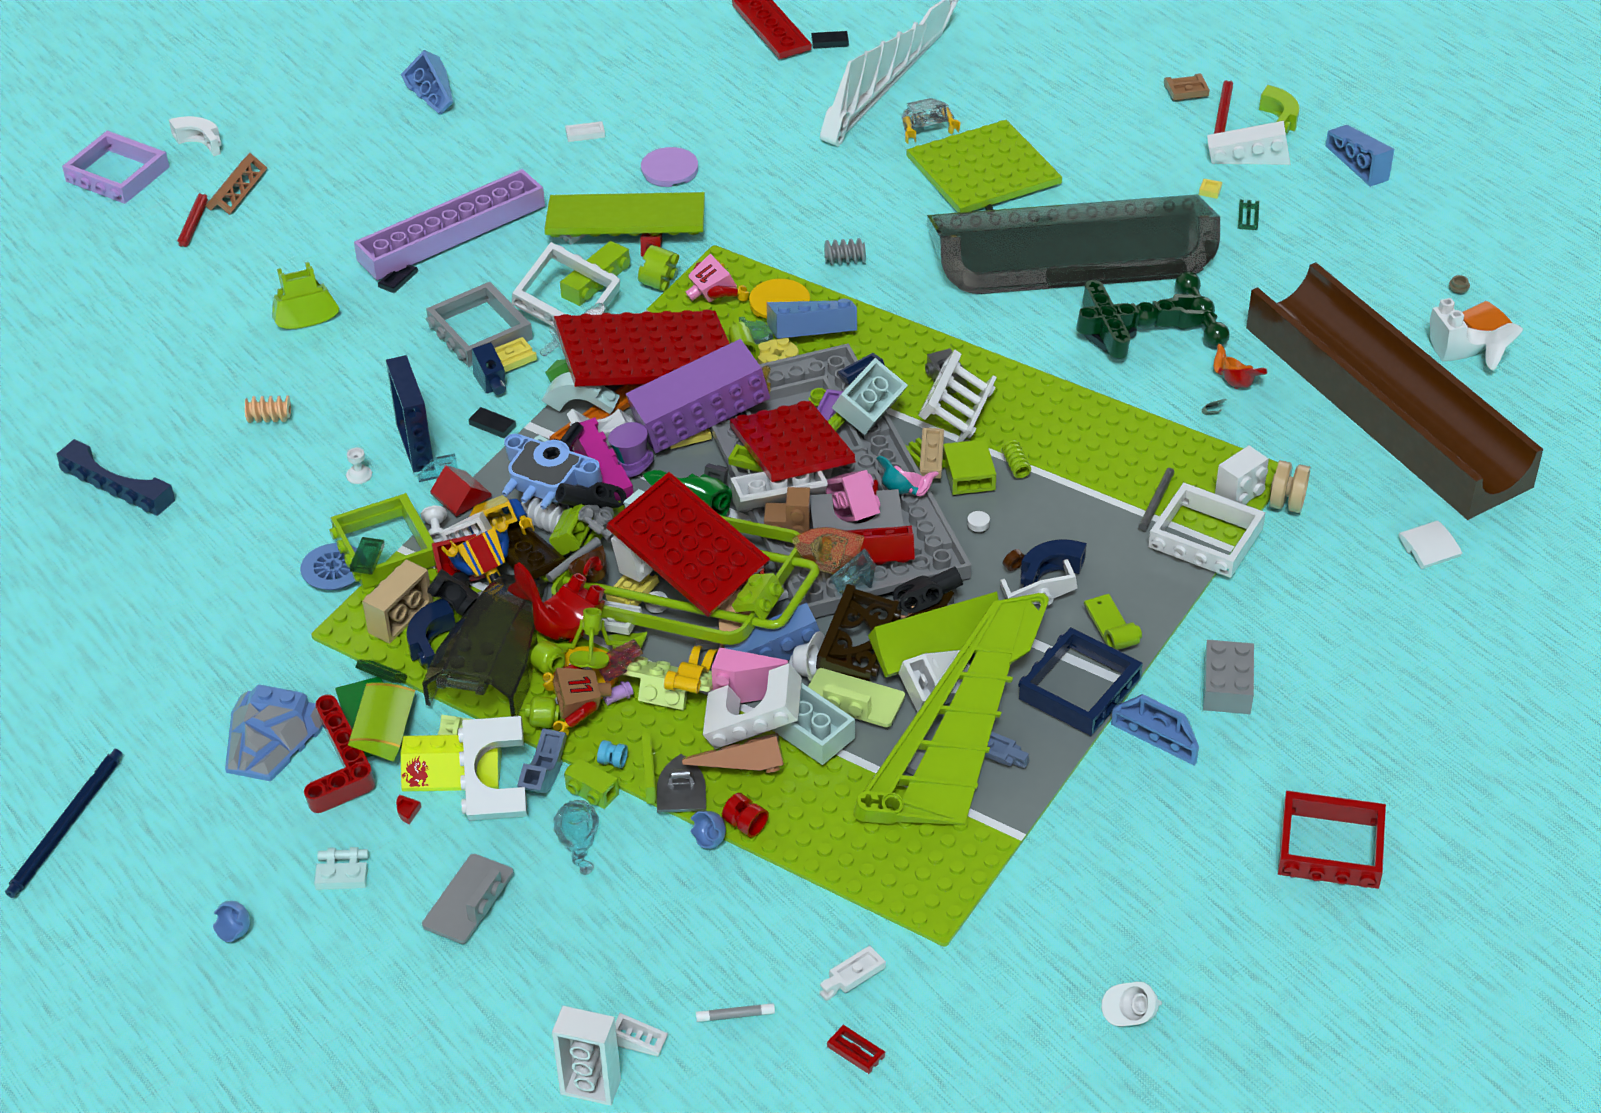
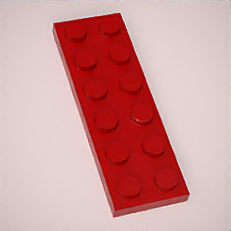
M732 0V6L778 59L812 50L811 42L773 0Z

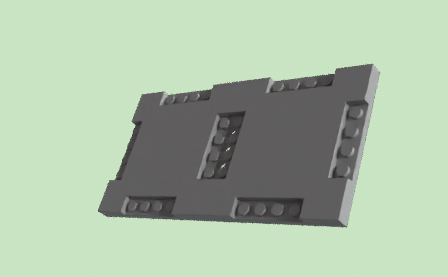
M849 343L759 364L764 374L770 399L710 427L729 467L731 478L759 472L728 464V457L735 445L744 446L731 429L730 419L737 418L739 415L756 414L761 410L777 409L783 405H795L800 401H809L810 393L815 388L845 391L849 385L840 379L838 372L858 361ZM887 412L866 435L862 434L847 420L836 430L838 435L855 454L856 463L834 467L830 478L845 473L867 470L873 480L878 481L879 491L888 490L881 482L884 469L876 459L878 456L887 458L893 467L899 466L903 471L921 475ZM930 489L925 495L920 497L908 492L899 495L904 526L912 525L915 559L904 563L897 561H888L885 564L864 563L861 566H853L851 572L845 570L844 575L819 568L818 577L799 606L807 602L814 618L835 613L847 584L854 585L856 589L867 593L881 595L893 592L899 585L918 576L924 575L930 578L954 566L957 568L962 580L971 578V563ZM765 507L753 508L747 511L752 522L764 524ZM858 520L851 521L849 523H858ZM762 537L769 552L790 555L795 547V544L791 542ZM811 543L813 555L816 556V559L820 560L819 562H823L822 552L815 551L814 544ZM774 562L779 571L783 564ZM795 566L784 582L790 601L809 574L810 569Z

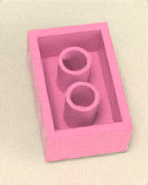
M867 470L845 473L827 479L828 486L825 493L832 494L834 512L841 520L846 522L857 521L880 513V501L878 496L874 494L872 488L874 485L873 478Z

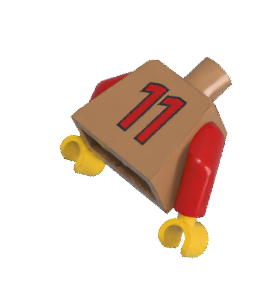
M572 664L564 668H556L554 675L549 672L543 675L544 688L547 691L555 690L561 718H565V722H554L553 729L555 731L560 730L559 732H564L567 736L569 734L568 727L573 728L598 710L601 697L611 696L612 693L610 682L598 683L593 670L583 669Z

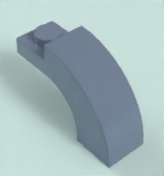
M542 728L534 758L530 764H523L517 787H525V790L547 793L551 789L563 762L561 756L567 738L566 733Z

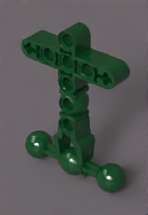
M1187 271L1180 274L1175 281L1176 290L1179 294H1175L1173 298L1162 299L1158 302L1153 301L1152 304L1149 302H1141L1137 305L1134 303L1113 304L1104 285L1097 280H1089L1085 284L1082 299L1085 307L1080 309L1076 330L1081 334H1099L1109 354L1117 359L1127 356L1131 340L1128 330L1132 327L1137 329V326L1141 328H1149L1153 325L1155 327L1177 326L1180 329H1186L1203 323L1206 327L1204 330L1205 342L1211 347L1218 348V344L1224 346L1230 337L1228 327L1222 322H1216L1217 315L1215 314L1213 301L1208 297L1201 296L1199 293L1201 287L1199 277L1195 273Z

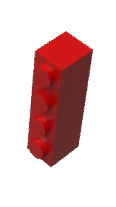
M912 525L843 531L856 535L855 541L860 542L853 566H861L864 563L885 564L888 561L904 563L915 559ZM823 535L824 564H827V566L832 564L835 568L839 567V560L842 558L845 549L844 545L847 542L845 537H840L839 540L837 535ZM837 540V544L832 548V541ZM828 545L830 549L828 552H825V548ZM830 553L832 555L831 561L827 559Z

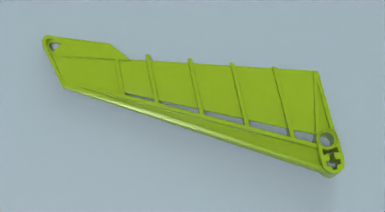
M1036 593L994 601L872 780L865 790L859 794L854 808V815L859 821L883 824L908 822L965 825L974 791L978 787L977 781L984 756L990 750V747L987 746L995 717L1000 718L1002 713L997 710L1005 682L1011 683L1013 677L1007 676L1010 664L1030 652L1048 605L1049 599L1047 595ZM1034 602L1041 604L1039 610L1034 606ZM976 653L968 671L963 672L973 654ZM961 679L962 682L951 704L944 706L956 683ZM945 714L932 740H924L937 716ZM918 749L926 750L914 775H904ZM897 786H908L903 797L894 793ZM887 806L893 807L895 810H889Z

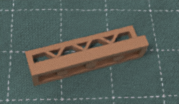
M249 153L205 206L211 211L218 205L230 215L267 167ZM253 163L260 171L253 172L250 164ZM241 175L248 176L250 183L243 182ZM232 186L239 187L241 194H234ZM223 197L231 199V207L222 200Z

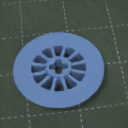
M337 543L315 548L305 556L301 563L300 571L303 579L314 587L324 590H339L355 581L352 575V567H347L344 559L345 554H340ZM351 545L363 569H365L366 560L363 553Z

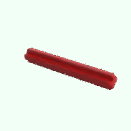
M199 193L195 199L177 240L180 247H187L205 205L208 202L206 194Z

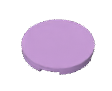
M660 148L648 153L643 158L641 172L646 177V180L654 185L672 187V184L688 183L697 175L698 160L693 153L682 148Z

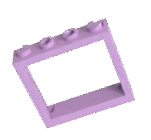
M106 131L65 163L62 168L66 182L126 204L169 168V163L165 151ZM108 151L144 164L121 184L85 171V169Z

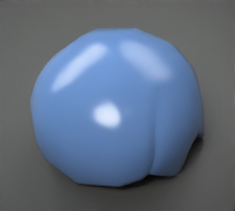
M698 811L691 817V820L694 821V827L690 832L696 837L697 844L706 849L718 847L726 834L723 818L718 813L711 811Z
M225 901L214 912V914L218 915V918L213 924V929L223 941L233 942L245 935L249 930L250 917L248 911L239 902Z

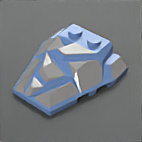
M257 685L252 691H247L240 695L231 712L225 765L226 773L272 781L291 762L290 757L297 750L301 752L306 748L305 742L311 736L316 738L321 733L323 725L316 708V703L308 702L307 695L302 692L265 685Z

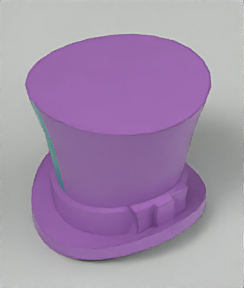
M637 422L621 424L613 429L608 436V441L616 454L618 465H622L628 478L643 472L654 459L653 452L647 449V429L644 425Z

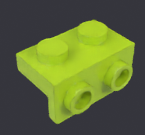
M774 573L754 574L748 579L742 591L738 593L732 607L735 612L754 611L759 619L764 620L784 592V589Z

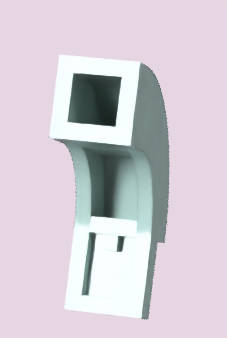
M570 372L559 375L551 382L541 401L560 412L568 401L582 399L611 414L620 395L603 385L575 387Z

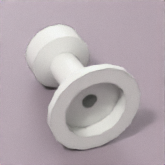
M358 447L348 450L347 459L353 466L346 473L347 480L353 484L366 483L371 479L372 471L361 463L365 459L364 450Z
M437 505L426 507L421 512V519L431 525V529L428 532L434 543L444 541L440 534L444 529L440 528V523L447 517V510Z

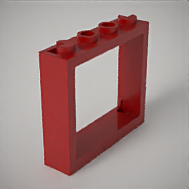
M1286 791L1283 805L1278 875L1379 889L1383 873L1386 804ZM1292 815L1376 826L1374 866L1289 854Z

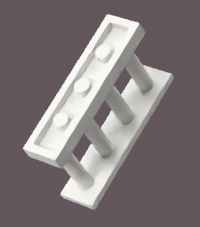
M954 350L945 360L918 416L926 420L930 414H937L962 431L957 440L962 442L966 437L971 438L976 430V427H974L975 422L987 397L989 398L995 390L993 384L997 377L993 375L987 383L983 382L960 366L958 361L962 354ZM952 374H958L981 390L979 396L955 381ZM949 386L973 402V409H970L949 395L945 388ZM943 400L967 416L966 423L940 407L941 404L938 402Z

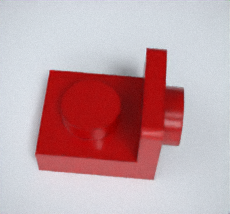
M642 233V257L651 245L661 248L662 233L655 236Z

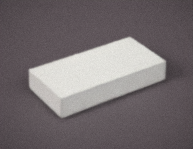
M602 121L565 126L568 142L605 138Z

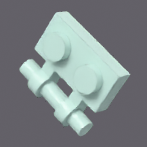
M350 847V850L328 848L325 851H318V861L327 860V864L316 865L315 889L366 888L367 862H359V859H368V849ZM349 860V863H336V861Z

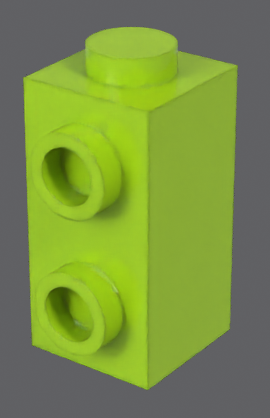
M578 758L565 770L566 789L570 793L586 799L592 805L606 809L619 795L617 777L581 758Z

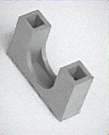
M899 490L876 491L880 501V513L863 523H849L837 517L833 508L832 494L810 495L812 530L829 528L846 531L904 526ZM822 537L815 540L817 542L815 548L820 545L818 543H822Z

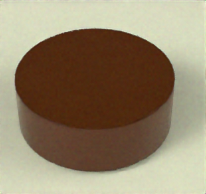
M1020 549L1012 550L1004 558L1003 565L1008 571H1014L1022 565L1025 555Z

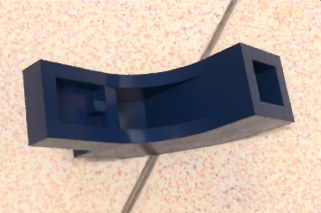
M1059 539L1035 546L1022 560L1021 584L1026 587L1038 582L1040 577L1047 572L1055 570L1065 571L1063 560L1068 559L1073 572L1080 574L1086 558L1087 543Z
M445 599L436 600L421 608L412 617L407 627L410 658L412 661L418 659L421 666L425 665L428 673L438 670L436 656L429 643L435 636L456 628L454 612Z

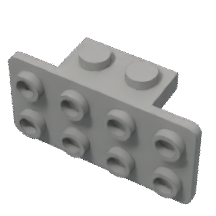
M471 854L422 921L423 929L461 944L466 943L514 874L513 868L483 856Z

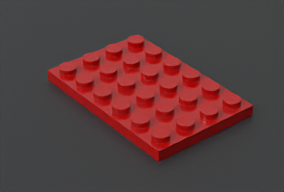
M800 401L795 405H783L777 409L761 410L756 414L739 415L737 418L730 419L731 429L771 482L856 463L855 454L811 401Z
M670 472L665 474L609 521L606 527L707 617L713 614L741 589L752 575L759 573L770 561L767 555Z

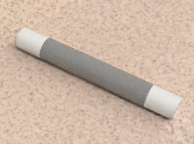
M774 1003L697 1011L696 1020L697 1022L775 1014Z

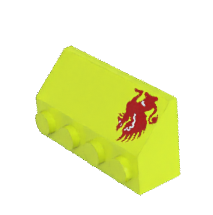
M403 736L401 747L402 792L461 790L460 776L465 775L464 766H460L459 752L464 751L463 743H459V736ZM501 747L486 752L480 758L476 769L478 779L487 787L499 789Z

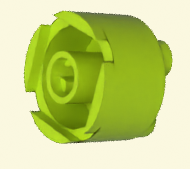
M651 245L643 256V260H646L644 267L641 265L639 267L638 281L665 292L669 288L670 280H675L677 277L678 269L676 264L679 260V254Z

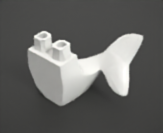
M1452 298L1440 300L1439 306L1432 309L1430 317V339L1434 351L1442 361H1454L1469 358L1486 348V364L1491 370H1495L1506 347L1521 334L1523 328L1514 323H1507L1493 331L1469 328L1463 321L1464 314L1454 309L1455 302Z

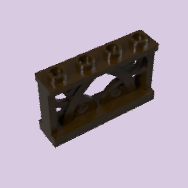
M847 584L817 654L816 669L823 668L871 682L872 677L876 678L880 664H878L879 661L875 652L873 655L870 652L874 650L870 640L852 647L850 636L842 631V628H855L864 621L871 632L874 627L900 620L902 610L899 609L900 601H893L856 589L854 585ZM858 603L867 605L868 607L865 609ZM880 609L886 611L888 616L885 619H879L878 616L881 615V612H875L873 615L870 612ZM849 616H853L855 619L859 616L856 621L848 620ZM839 640H845L847 642L848 648H844L845 643L843 645H839L837 642ZM851 657H856V661L860 665V660L863 658L867 659L869 663L862 668L853 665ZM834 658H846V662Z

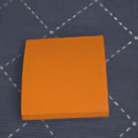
M1484 301L1462 312L1464 314L1463 321L1467 327L1477 330L1493 331L1507 323H1512L1500 309L1488 301Z

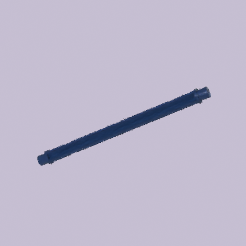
M113 749L100 763L94 774L87 780L9 882V886L5 890L7 896L14 898L18 892L23 890L36 870L68 831L71 824L74 823L103 782L119 764V759L123 755L120 750Z

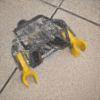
M933 98L907 103V109L901 115L903 127L906 131L905 142L909 144L908 138H913L916 142V131L913 128L949 122L948 132L950 134H953L954 129L957 132L960 129V122L954 119L948 104Z

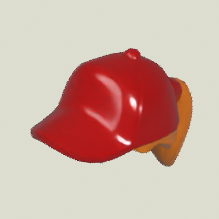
M1218 344L1213 365L1214 371L1224 376L1226 382L1235 389L1248 388L1252 385L1256 376L1267 374L1266 368L1254 369L1251 365L1246 366L1235 358L1227 357L1224 347Z

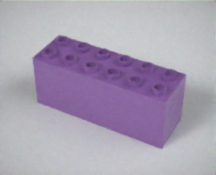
M741 339L626 393L635 422L646 427L648 432L647 441L655 454L770 399L762 368Z

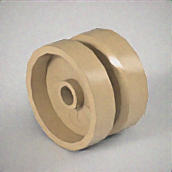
M1279 460L1272 480L1269 507L1282 509L1286 498L1289 497L1288 510L1301 513L1311 467L1299 464L1295 469L1294 476L1291 477V462Z

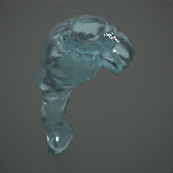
M569 801L558 810L554 817L553 830L559 842L572 853V862L579 868L580 874L588 875L594 870V865L592 862L584 860V858L588 854V849L593 845L599 826V816L594 807L586 801Z

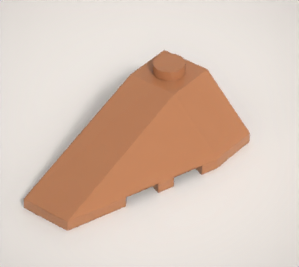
M774 733L747 740L742 745L732 744L718 751L715 749L684 757L682 763L683 765L758 771L765 769L766 773L780 770L779 766L784 765L779 735Z

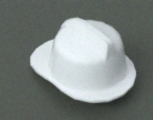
M820 631L812 636L809 643L796 646L789 661L800 676L808 677L810 682L817 671V654L825 638L824 634Z
M1132 982L1118 984L1107 990L1102 999L1101 1008L1103 1016L1109 1023L1114 1026H1131L1143 1024L1151 1020L1156 1015L1158 1007L1162 1005V1001L1158 1000L1157 995L1147 983Z

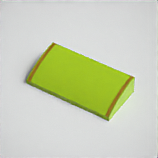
M367 683L348 746L394 762L400 749L416 689L392 683Z

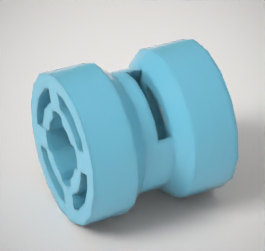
M603 740L598 749L597 762L604 765L610 763L614 767L622 769L627 759L628 746L624 744L613 745L612 742Z

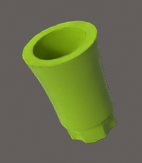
M736 322L729 328L730 343L741 339L757 360L760 355V349L755 343L750 329L745 326V323Z

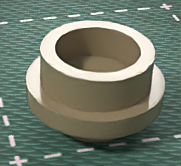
M1462 275L1454 276L1449 282V288L1458 294L1467 292L1470 287L1468 278Z

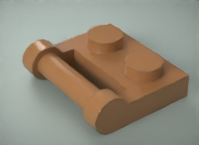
M1201 73L1189 77L1164 78V86L1168 89L1173 100L1209 96L1210 90Z

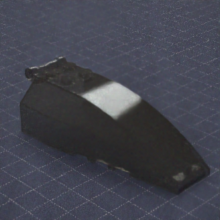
M503 574L493 580L459 619L438 647L422 682L426 705L431 706L438 688L445 689L450 687L474 691L478 695H484L488 685H492L509 698L511 717L518 716L531 684L533 666L530 656L533 648L537 645L538 631L534 626L532 602L516 597L508 592L509 586L516 582L515 575ZM534 579L542 602H545L549 583L547 580Z

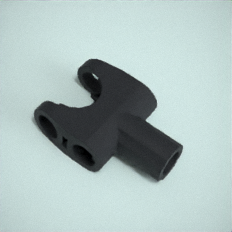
M597 482L589 488L560 483L555 494L558 503L567 504L569 508L579 504L584 506L598 505L599 508H619L624 505V501L627 499L626 493L622 488L602 482ZM614 492L619 494L620 502L615 499Z
M954 566L930 578L922 575L899 585L893 591V600H898L897 595L901 590H907L901 596L899 606L907 613H915L938 603L944 593L962 586L963 581L957 568ZM916 603V605L913 608L909 609L905 607Z
M443 569L439 571L427 590V593L430 595L441 597L452 604L456 613L461 616L467 614L479 596L478 593L469 588L470 580L468 575L463 572L450 575Z

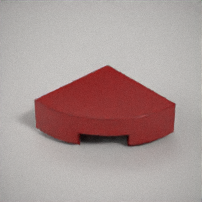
M402 795L398 796L396 801L398 815L402 821L410 825L421 809V802Z

